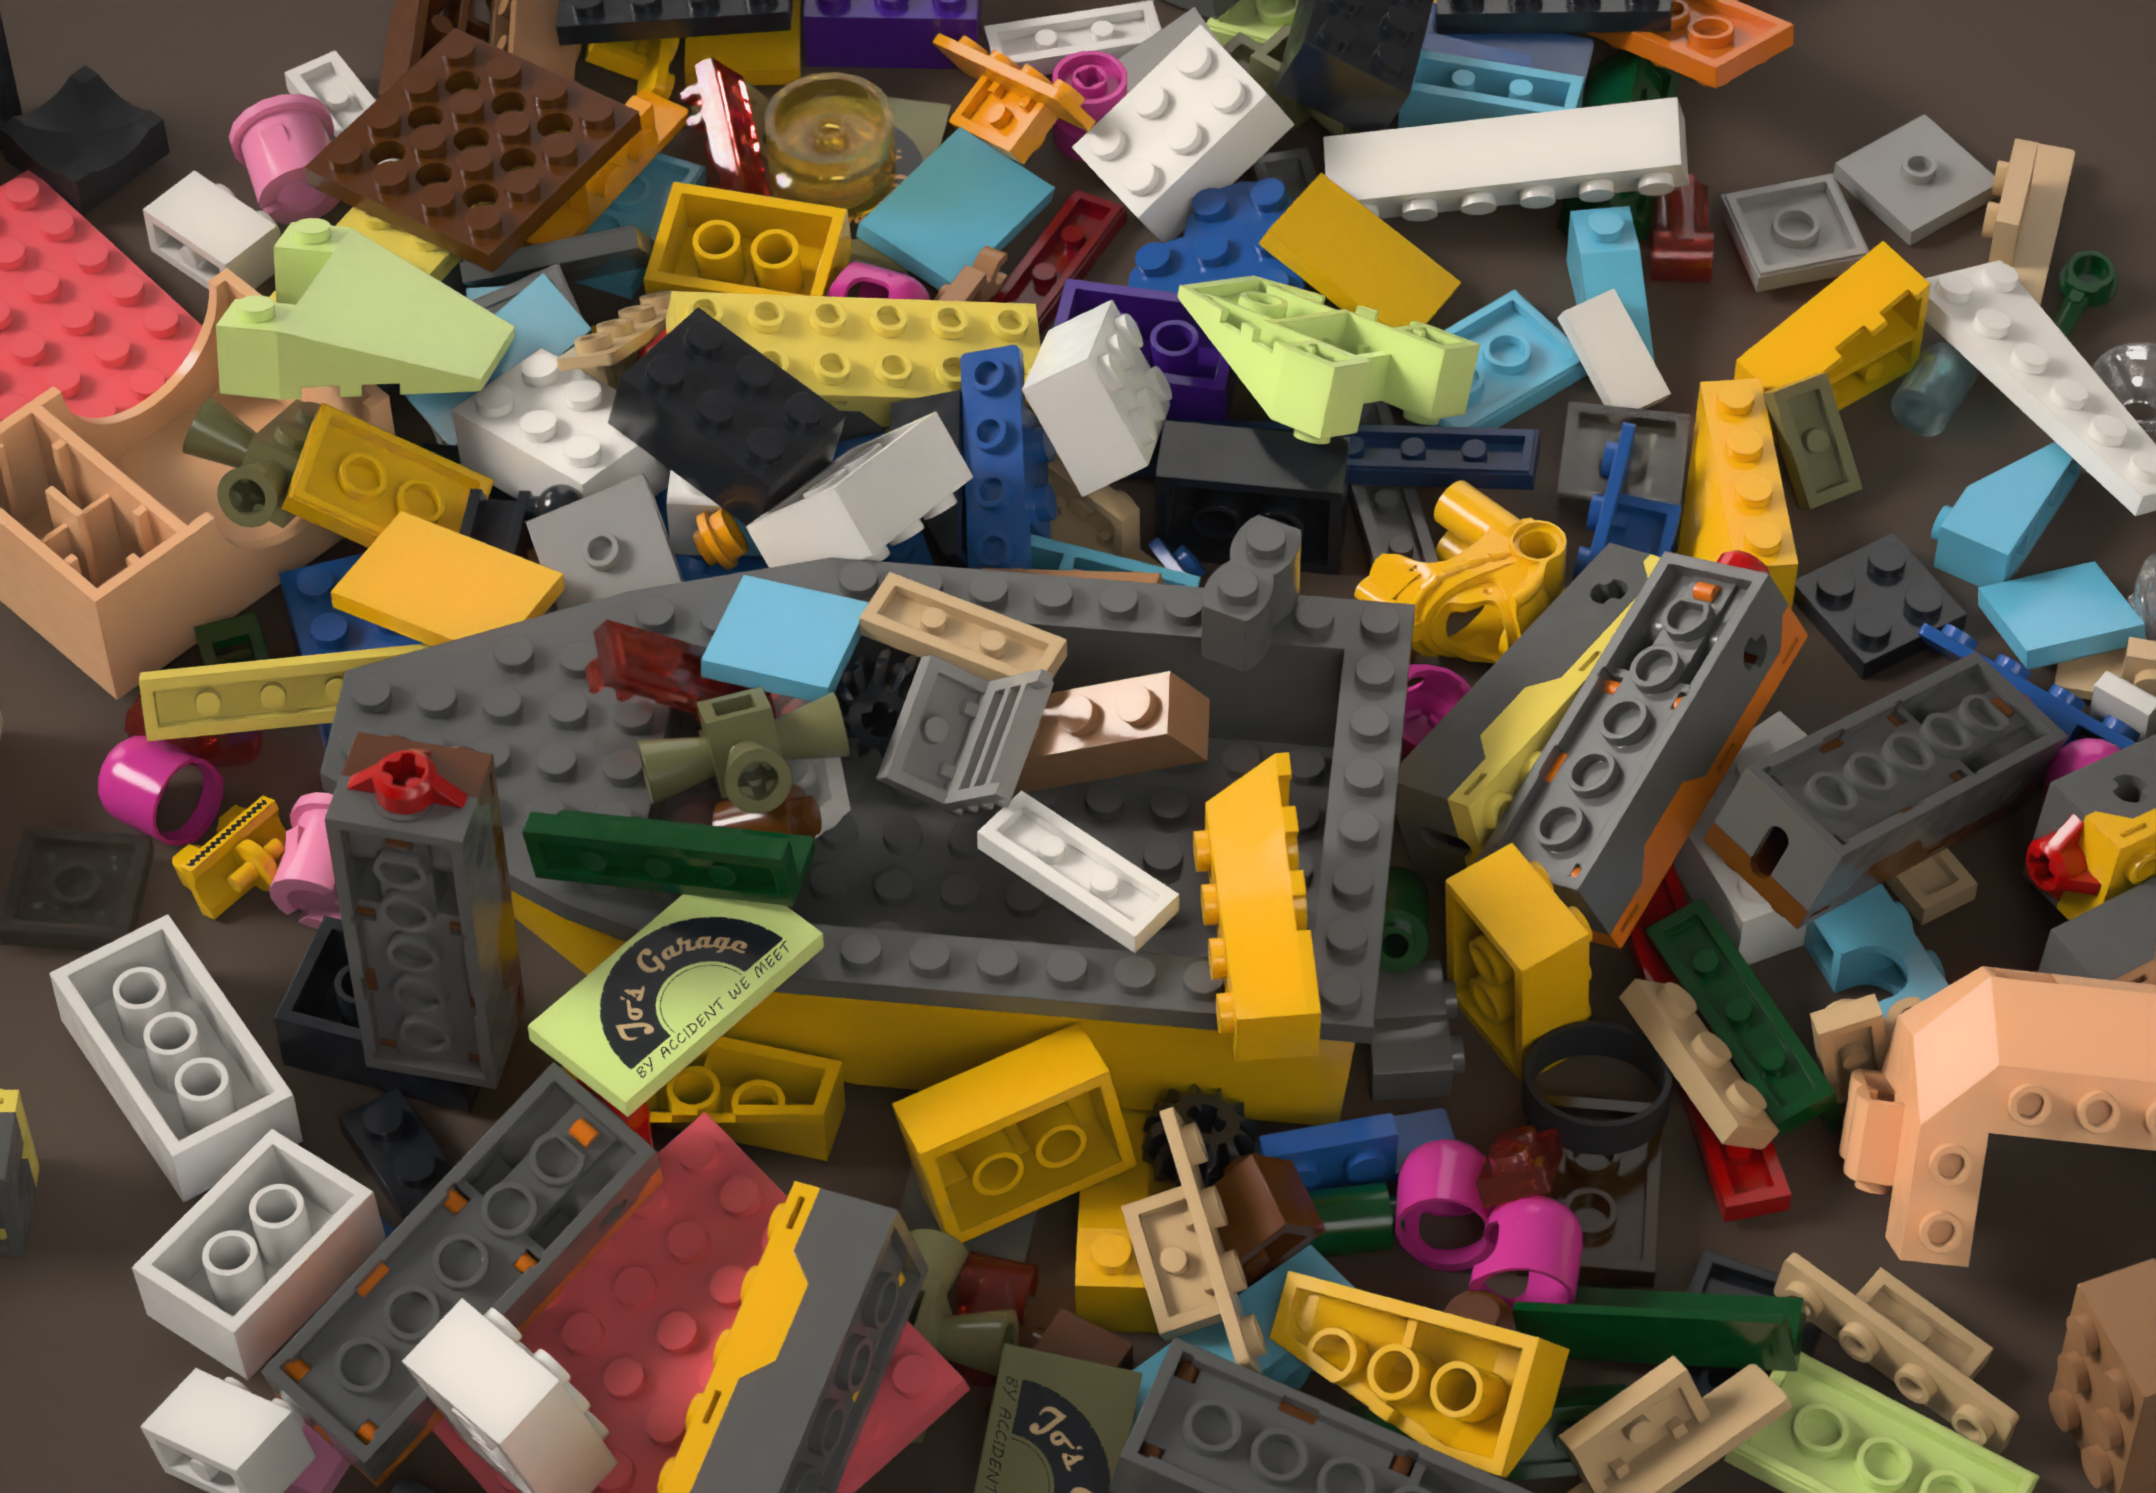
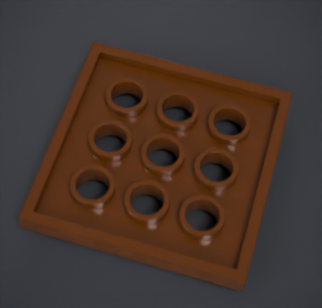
M454 28L304 167L309 186L493 273L628 143L642 127L639 111ZM466 88L476 89L475 91H473V90H463V91H459V90H461V89H466ZM511 109L522 110L521 112H518V111H510V112H506V113L501 114L502 112L507 111V110H511ZM428 123L439 124L438 126L427 125V126H422V127L418 128L419 126L424 125V124H428ZM558 130L568 131V133H562V132H560V133H554V134H551V135H549V136L546 137L547 134H549V133H551V132H553V131H558ZM470 145H485V147H470L462 151V149ZM393 158H395V159H401L400 162H398V161H387V162H383V163L379 164L380 162H382V161H384V160H387V159H393ZM518 166H530V167H532L531 169L520 168V169H515V170H513V171H511V172H508L510 169H512V168H514V167H518ZM435 180H445V181H448L447 183H432V184H429V185H427V186L424 187L425 184H427V183H429V182H431V181H435ZM479 202H493V203H494L493 205L483 204V205L475 206V207H473L472 209L470 208L471 206H473L474 204H477V203H479Z

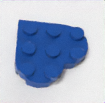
M1266 178L1258 182H1238L1220 189L1206 188L1201 190L1192 200L1193 211L1187 218L1184 236L1164 243L1152 242L1142 246L1135 255L1136 266L1130 273L1128 286L1178 293L1180 285L1257 276L1307 290L1306 281L1259 245L1268 229L1295 200L1286 193L1284 184L1275 178Z

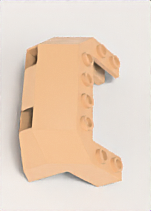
M1982 966L1897 1016L1881 1072L1905 1104L1885 1238L1900 1260L1969 1267L1989 1133L2156 1151V985Z

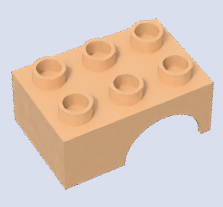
M228 268L208 280L209 301L207 313L200 334L190 353L169 380L147 399L116 415L102 418H86L72 413L64 402L62 393L52 386L0 422V601L116 700L139 685L140 672L158 671L197 644L194 627L236 616L281 584L279 573L306 566L345 538L298 516L284 528L270 521L262 526L253 528L243 527L234 523L222 511L218 502L217 490L222 477L228 471L235 469V467L183 453V444L187 432L202 405L211 397L257 433L296 400H276L220 394L216 324L235 299L261 295ZM375 384L362 385V396L340 397L339 386L301 388L302 399L299 400L319 404L323 402L395 435L389 395Z

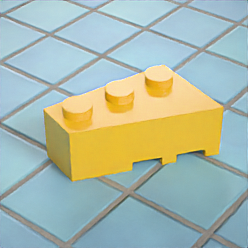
M1882 241L1736 360L1734 380L1761 378L1763 391L1767 392L1815 373L1827 372L1838 410H1841L1918 367L1931 284L1888 244ZM1768 411L1773 441L1778 445V439Z

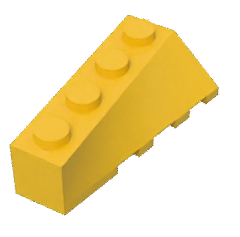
M1761 378L1700 382L1677 554L1717 562L1720 555L1727 551L1741 550L1750 553L1767 566L1771 578L1792 609L1798 560Z
M1289 752L1273 754L1205 803V830L1193 831L1196 872L1208 871L1210 884H1201L1200 888L1204 926L1216 925L1218 938L1208 939L1210 975L1212 980L1224 979L1226 992L1216 994L1219 1035H1232L1235 1062L1319 1056L1321 1008L1311 930H1307V894L1304 870H1299L1297 842L1299 829L1296 806H1289L1290 780L1292 777Z
M721 1036L645 1102L650 1108V1123L684 1131L706 1112L734 1142L827 1161L846 1108L843 1063L840 1060ZM562 1066L561 1069H563L574 1080H580L573 1073H571L564 1066Z

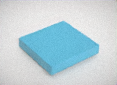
M2095 561L1978 587L1979 608L2028 670L2126 648L2129 637L2145 639V623Z
M743 575L701 659V677L748 688L762 687L763 691L811 702L831 692H835L861 637L859 617L869 602Z

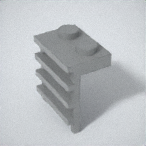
M932 654L921 657L876 780L955 816H961L964 810L970 813H977L979 807L987 811L993 810L995 804L1003 808L1009 807L1054 682L1051 681L1053 674L1039 669L988 681Z

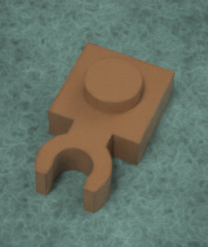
M985 246L977 255L973 266L965 265L951 284L946 283L940 288L935 300L988 302L1008 279L1007 274L999 272L1002 265L1008 259V254Z

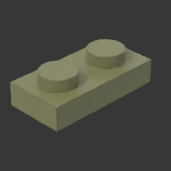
M1827 372L1815 373L1763 393L1800 510L1812 509L1863 489Z

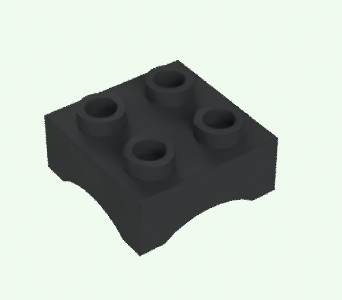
M86 65L71 74L61 89L42 106L29 113L12 116L0 125V141L4 159L22 173L30 170L44 180L82 215L89 212L170 153L164 119L151 110L138 108L124 100L105 83L98 73Z

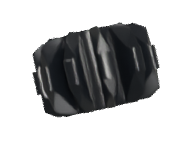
M890 647L880 652L876 661L863 653L855 659L851 667L852 671L846 670L843 673L835 691L838 694L836 698L843 717L847 739L856 737L860 741L857 749L859 758L867 755L871 748L878 749L882 759L884 758L916 673L915 669L918 663L916 656L912 655L906 658L903 664L896 663ZM886 703L890 705L889 708L885 707Z
M1195 1083L1185 1094L1169 1088L1160 1103H1154L1153 1109L1148 1112L1143 1126L1145 1134L1141 1146L1143 1151L1142 1161L1153 1165L1154 1181L1171 1180L1175 1183L1176 1187L1182 1185L1160 1116V1111L1174 1107L1186 1125L1196 1122L1209 1159L1208 1162L1198 1165L1205 1188L1212 1186L1224 1176V1169L1232 1161L1241 1156L1256 1153L1254 1149L1257 1139V1123L1245 1117L1243 1102L1227 1103L1224 1101L1222 1089L1213 1095L1204 1094Z

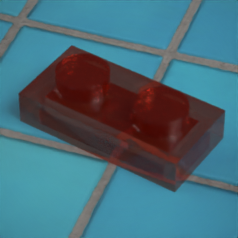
M1530 1125L1518 1127L1500 1134L1496 1138L1497 1144L1491 1145L1476 1181L1483 1207L1488 1208L1549 1192L1564 1154L1556 1128L1537 1133L1536 1127Z

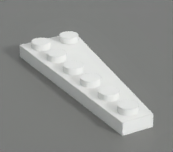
M2001 260L1925 278L1931 284L1925 321L2133 515L2139 516L2156 511V444L2019 282L2017 271L2011 266L2004 264Z

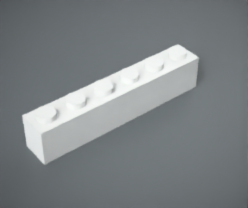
M1677 97L1324 137L1325 175L1380 219L1402 216L1409 221H1427L1437 217L1438 212L1461 210L1469 215H1483L1495 211L1496 206L1520 204L1525 208L1538 209L1553 205L1557 199L1579 197V199L1586 202H1602L1613 198L1615 193L1638 191L1648 196H1658L1672 192L1675 186L1689 185L1685 118Z

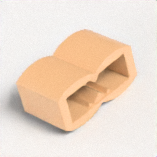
M1857 1068L1851 1073L1839 1154L1845 1159L1843 1171L1849 1178L1855 1181L1856 1188L1873 1194L1890 1195L1893 1188L1905 1104L1881 1071Z

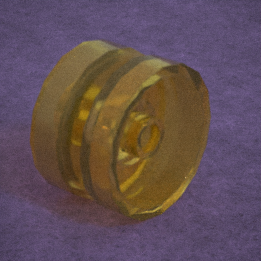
M842 72L813 73L789 82L773 95L764 115L770 190L776 198L847 209L850 221L869 214L892 192L897 182L892 103L880 87L863 77Z

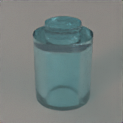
M1933 343L1928 345L1892 397L1891 409L1894 416L1905 428L1916 434L1935 436L1942 433L1975 384L1978 376L1977 368L1951 344Z

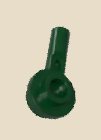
M2092 250L2079 252L2072 256L2061 269L2058 283L2065 299L2052 321L2067 339H2069L2087 307H2100L2109 303L2116 296L2119 286L2118 272L2112 260L2101 252Z

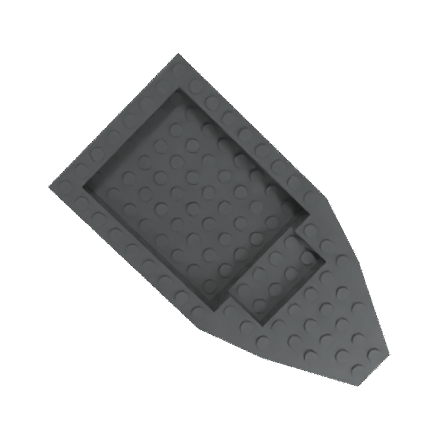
M831 557L627 591L349 669L345 672L320 772L323 790L332 795L334 794L357 731L382 736L399 735L412 741L448 747L465 746L478 752L493 754L514 918L588 975L683 894L536 878L522 830L530 812L557 814L561 810L713 826L715 806L719 802L729 800L728 797L722 798L714 778L652 805L642 770L637 740L699 737L698 730H702L696 702L753 689L701 677V659L743 575L870 602L888 573L892 572L1067 639V657L1052 679L1054 685L1051 693L1171 671L1210 699L1207 761L1026 792V794L1179 894V911L1136 953L978 849L977 832L1003 807L995 804L993 810L989 811L979 807L977 813H970L964 810L961 816L950 814L876 780L883 761L879 750L871 748L867 755L859 758L857 749L860 741L856 737L848 738L850 757L840 758L851 810L842 817L836 826L826 830L815 839L816 850L794 906H787L823 933L824 948L722 1036L840 1060L843 1063L844 1082L924 1090L1080 1022L1110 1071L1120 1108L1152 1111L1154 1103H1160L1169 1088L1185 1094L1195 1083L1204 1094L1213 1095L1222 1089L1223 1100L1227 1103L1243 1102L1245 1117L1251 1120L1317 1126L1340 1121L1355 1042L1368 1044L1373 1042L1415 604L1299 595L1294 608L1288 616L1273 626L1271 645L1263 659L1252 669L1241 672L1202 657V594L1204 587ZM861 635L844 672L846 670L852 671L851 667L855 659L863 653L876 661L880 652L890 647L896 663L903 664L905 659L912 656V654ZM916 656V659H917L918 663H917V667H916V669H915V672H916V670H917V668H918V665H919V662H920V660H921V658H919V657H917V656ZM764 691L766 696L770 694V692ZM886 703L885 707L889 708L890 705ZM1289 752L1292 773L1289 806H1296L1299 829L1297 837L1299 870H1304L1307 894V930H1311L1321 1008L1319 1056L1235 1062L1232 1035H1219L1216 994L1226 992L1224 979L1212 980L1210 975L1208 939L1218 938L1216 925L1204 926L1200 888L1201 884H1210L1208 871L1196 872L1193 831L1205 830V803L1273 754Z

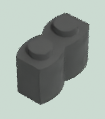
M1261 515L1253 517L1239 529L1231 545L1230 561L1221 565L1210 576L1203 590L1201 642L1203 658L1241 672L1252 669L1263 659L1271 645L1273 626L1288 616L1299 597L1301 567L1300 529Z
M1440 960L1421 961L1417 966L1405 972L1392 973L1381 969L1379 971L1372 1044L1365 1043L1372 1101L1452 1096L1453 1075H1463L1465 1072L1462 1035H1450L1448 1020L1457 1019L1458 1015L1455 980H1443Z

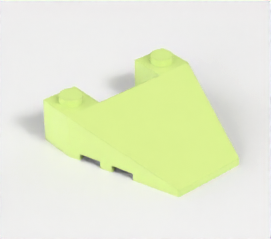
M319 218L302 219L297 222H291L273 247L276 303H274L273 299L261 295L235 299L216 324L220 394L291 400L302 399L301 388L339 386L340 397L362 396V385L400 383V395L482 391L514 340L515 328L510 323L353 228L332 226L328 221Z
M1257 276L1179 286L1178 299L1270 419L1294 428L1293 435L1302 441L1314 444H1328L1331 437L1357 433L1363 404L1383 401L1403 409V417L1405 419L1423 425H1437L1440 418L1463 415L1466 412L1480 344L1417 321H1411L1410 325L1401 327L1384 325L1377 322L1378 310L1360 305L1356 307L1355 313L1346 309L1336 310L1324 305L1325 295Z

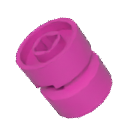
M1080 51L1066 56L1058 62L1053 70L1052 84L1057 79H1060L1084 97L1085 102L1081 108L1095 120L1096 123L1093 126L1127 95V71L1122 62L1110 54L1100 51ZM1058 118L1053 125V141L1058 150L1069 158L1085 162L1072 147L1088 131Z

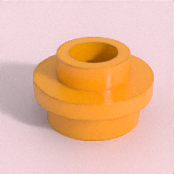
M723 508L713 514L706 510L697 515L698 530L693 532L692 536L704 560L711 566L719 563L727 571L738 566V558L748 553L749 548L739 525L732 515Z

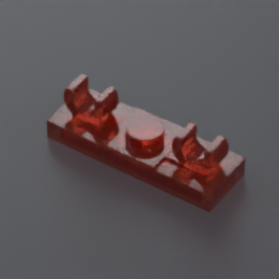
M710 57L695 65L699 84L689 85L680 95L681 100L693 107L703 103L701 110L696 115L687 118L686 123L687 126L697 132L707 133L709 140L705 144L706 153L712 165L718 170L721 184L713 185L711 188L770 197L744 78L718 60Z
M608 619L593 631L598 657L588 663L585 668L589 693L597 694L604 686L615 689L618 701L625 702L638 695L655 700L658 704L694 713L695 721L701 723L696 702L753 689L701 677V659L707 649L706 647ZM764 691L772 707L774 719H776L777 716L775 712L772 694L770 692Z

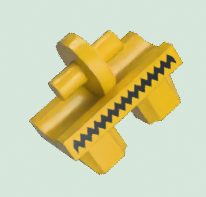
M263 795L248 808L234 805L219 818V824L216 828L218 834L203 846L188 844L173 856L172 864L182 884L191 890L203 915L215 920L254 886L269 892L278 865L284 855L286 830L278 815L279 808L275 800Z

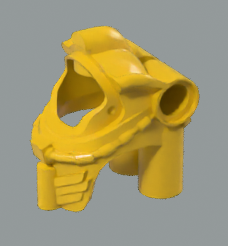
M1460 480L1450 485L1443 492L1434 510L1435 521L1448 530L1440 539L1435 549L1439 562H1419L1400 554L1383 553L1375 559L1370 575L1358 584L1354 596L1358 600L1415 604L1412 648L1416 652L1421 653L1422 656L1438 658V655L1446 657H1460L1470 662L1495 664L1565 590L1567 539L1559 526L1548 521L1533 520L1532 517L1520 520L1472 485ZM1485 605L1481 612L1466 627L1452 636H1447L1446 627L1450 614L1455 612L1465 613Z

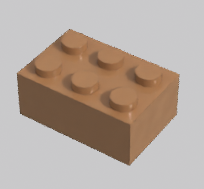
M2153 1258L2077 1284L2071 1314L2067 1317L2066 1321L2067 1331L2062 1353L2058 1356L2057 1360L2058 1370L2053 1391L2049 1394V1406L2054 1421L2063 1432L2070 1431L2081 1450L2082 1466L2088 1480L2095 1488L2102 1487L2105 1493H2156V1260Z

